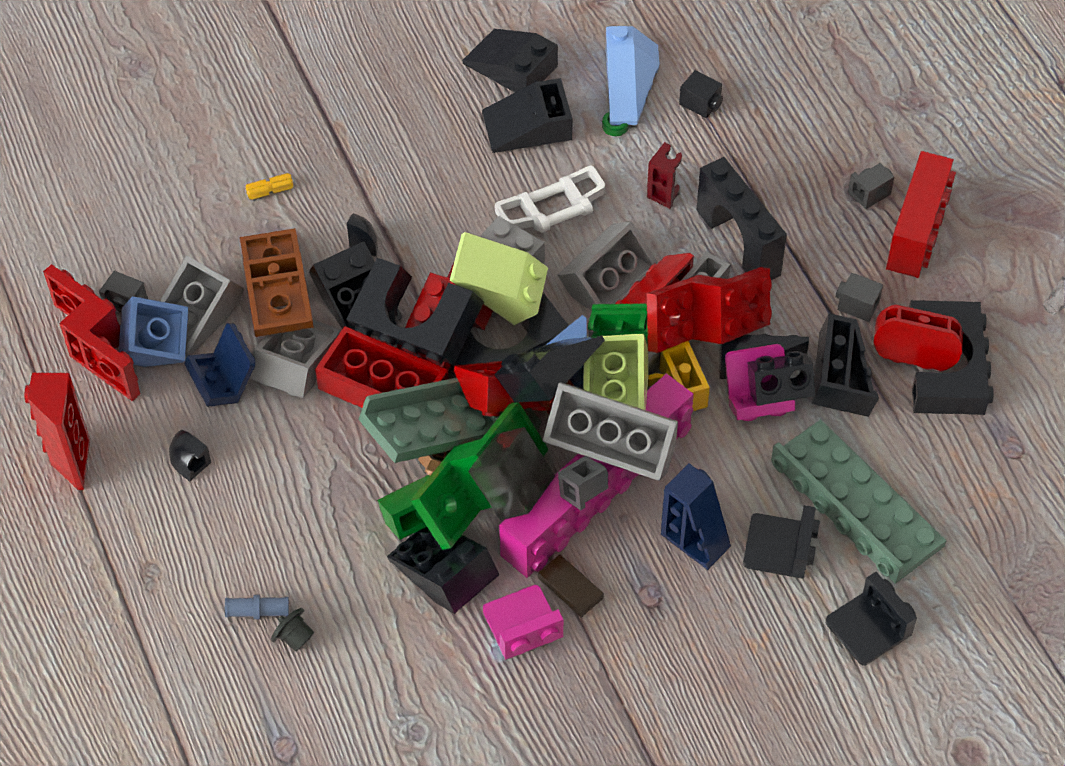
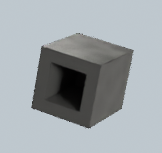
M851 272L847 282L841 281L837 289L836 297L839 298L837 310L870 322L880 302L883 284Z

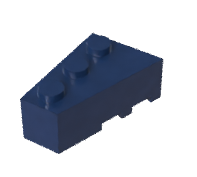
M688 463L665 486L661 535L705 569L709 570L731 547L713 480L704 470L696 469Z

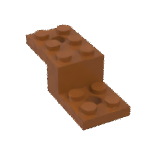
M296 228L240 237L255 337L314 328ZM285 305H287V306H286L285 308H283V309H275V308H273V307H279V306H285Z

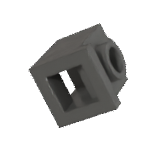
M881 163L872 168L864 169L859 175L854 172L850 176L848 193L867 209L891 195L894 176Z
M117 271L112 272L99 290L101 299H108L119 312H122V307L132 296L148 299L144 282Z
M584 456L558 472L560 497L579 510L586 508L585 502L608 489L607 468L590 457Z

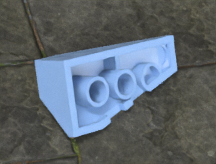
M633 26L606 27L605 52L610 124L621 125L622 123H627L628 125H637L645 106L648 92L652 88L653 79L659 70L658 44Z

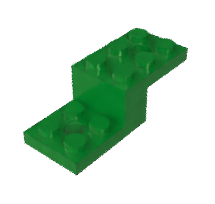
M519 402L511 403L482 439L454 446L410 501L441 549H450L481 510L506 505L511 501L533 472L532 470L523 473L517 463L539 457L543 458L549 449ZM530 437L535 447L510 453L504 444L512 442L514 439L516 441ZM444 500H445L446 503H447V505H446V510H445V507H444Z

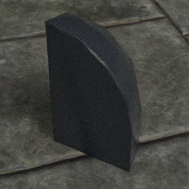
M353 213L347 222L349 247L364 241L371 256L377 257V237L371 223L366 218Z
M180 430L175 434L169 448L170 462L175 470L190 482L211 463L208 447L187 431Z

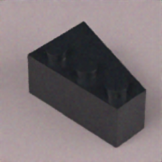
M828 314L819 332L814 376L815 396L812 397L811 404L869 417L879 397L877 390L874 391L872 385L871 368L867 367L864 356L866 350L856 319Z

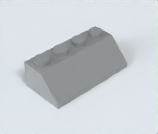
M559 382L543 442L660 481L668 473L676 446L678 421Z

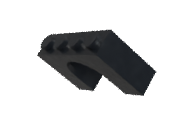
M725 157L700 167L697 212L711 229L734 218L743 238L742 269L745 272L764 267L770 268L771 280L781 276L787 233Z
M376 258L346 320L355 326V331L370 337L374 335L378 337L377 340L393 347L395 344L401 345L402 350L414 356L422 353L426 355V359L435 364L442 365L444 361L454 365L484 301L473 291L448 283L434 313L427 321L412 328L399 327L397 309L412 276L400 265Z
M543 292L538 314L520 322L527 332L525 338L520 343L505 349L489 348L478 342L470 332L455 364H450V367L454 371V366L503 361L511 354H518L546 345L569 325Z
M911 300L910 308L951 316L958 320L963 330L962 353L968 361L966 367L956 372H916L912 386L914 413L985 415L988 403H993L994 390L993 386H988V379L991 377V362L986 361V355L989 351V339L984 337L983 331L986 330L987 318L986 314L981 313V302Z

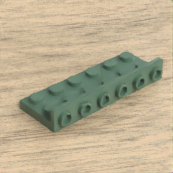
M453 378L367 396L358 420L392 461L398 463L450 451L456 445L482 439L499 416H484L482 411L471 408L458 379ZM526 408L524 411L536 430H538L542 421L531 408Z
M821 419L784 446L779 442L773 445L771 461L775 469L780 473H784L792 481L796 490L804 493L812 500L816 509L820 513L826 514L834 522L836 529L841 534H846L855 543L857 550L862 555H867L876 564L879 572L885 577H889L895 584L945 547L947 540Z

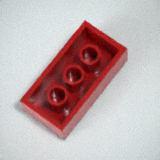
M924 151L920 152L893 233L886 270L919 278L922 267L928 269L932 249L935 247L939 233L937 230H939L945 214L943 209L948 205L952 189L947 187L952 188L956 172L951 170L954 159Z
M346 326L343 327L315 369L319 390L361 408L366 397L370 395L449 379L448 369Z

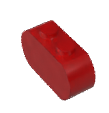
M895 304L885 308L878 315L875 323L874 346L882 358L893 362L916 365L927 370L944 371L956 365L961 358L963 330L958 320L954 317Z

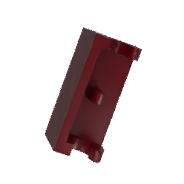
M664 142L649 161L647 198L671 209L680 189L679 184L675 186L676 168L682 161V153H678L675 159H667L671 145Z

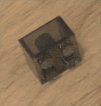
M525 427L496 434L468 471L500 520L529 514L555 478L551 467L544 459Z

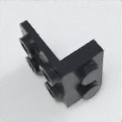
M804 505L801 521L754 513L751 516L743 560L744 567L804 579L806 565H813L816 547L810 546L811 538L817 539L820 520L814 519L816 507Z
M874 572L866 578L863 593L826 617L825 623L859 664L868 665L912 636L917 617L912 606L907 602H903L895 593L893 585L887 579H883L877 572Z

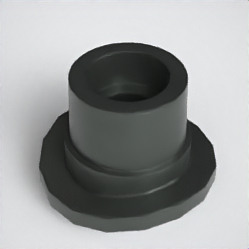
M302 607L298 608L286 618L281 615L278 618V621L281 623L277 626L270 640L274 643L279 638L297 652L315 633L300 616L305 610Z

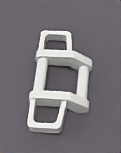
M590 165L559 178V182L531 193L523 192L517 196L496 202L495 213L497 217L500 216L521 229L533 227L535 230L543 233L550 230V226L578 215L586 216L593 213L591 202L605 193V183L594 166ZM591 178L597 187L582 196L575 183ZM564 192L572 205L546 216L538 211L534 203ZM520 206L526 215L525 218L510 220L504 211Z

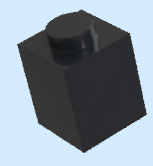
M694 70L680 86L679 105L707 118L713 110H718L722 104V83Z

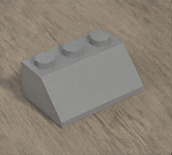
M632 222L615 223L609 226L557 276L571 297L592 311V304H615L619 299L623 300L629 294L632 285L636 281L640 282L646 276L650 266L658 262Z

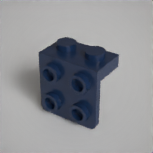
M227 323L214 353L188 355L184 364L206 406L209 407L239 402L255 369V358L250 353L234 323Z

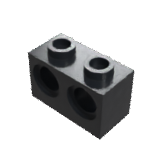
M792 351L781 357L762 356L757 358L756 361L747 362L750 395L757 406L815 396L813 363L806 353ZM801 370L798 376L790 378L794 371ZM772 375L769 381L761 382L765 376Z

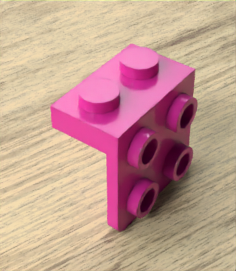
M780 344L730 351L725 355L729 407L737 420L753 421L760 416H782L786 412L795 411V400L757 406L750 395L747 362L756 361L757 358L762 356H771L773 358L785 356L784 348ZM772 375L765 376L761 382L769 381Z
M538 585L529 586L483 605V614L505 660L563 638L564 619L559 609L551 610Z

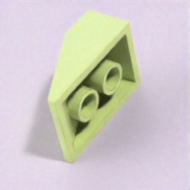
M464 232L461 234L450 281L457 286L473 291L484 301V305L513 325H516L538 314L548 267L528 252Z
M644 334L603 336L605 341L584 363L583 390L646 410L648 346Z

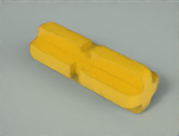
M285 173L270 177V181L263 179L246 184L245 189L248 198L253 200L270 195L269 192L271 191L274 194L292 189L293 181L291 175Z

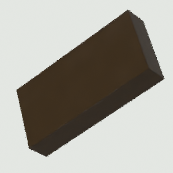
M561 554L538 572V579L581 618L604 597V593Z

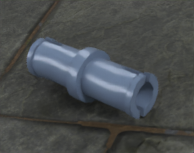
M256 594L253 598H225V618L253 617L254 620H260L261 616L282 615L287 617L289 615V597L260 598V594Z

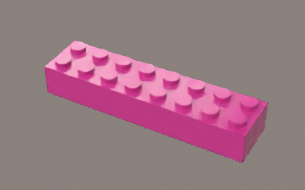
M666 373L647 390L646 411L678 421L676 439L678 437L683 438L688 434L692 426L691 415L693 412L694 394ZM577 454L562 469L584 457V455ZM593 459L607 468L608 489L585 502L586 508L579 510L560 497L557 472L499 525L500 556L526 578L534 571L539 572L545 567L551 555L556 551L561 552L576 532L581 533L589 525L591 518L597 513H603L610 505L611 500L618 493L623 494L626 492L632 480L640 474Z

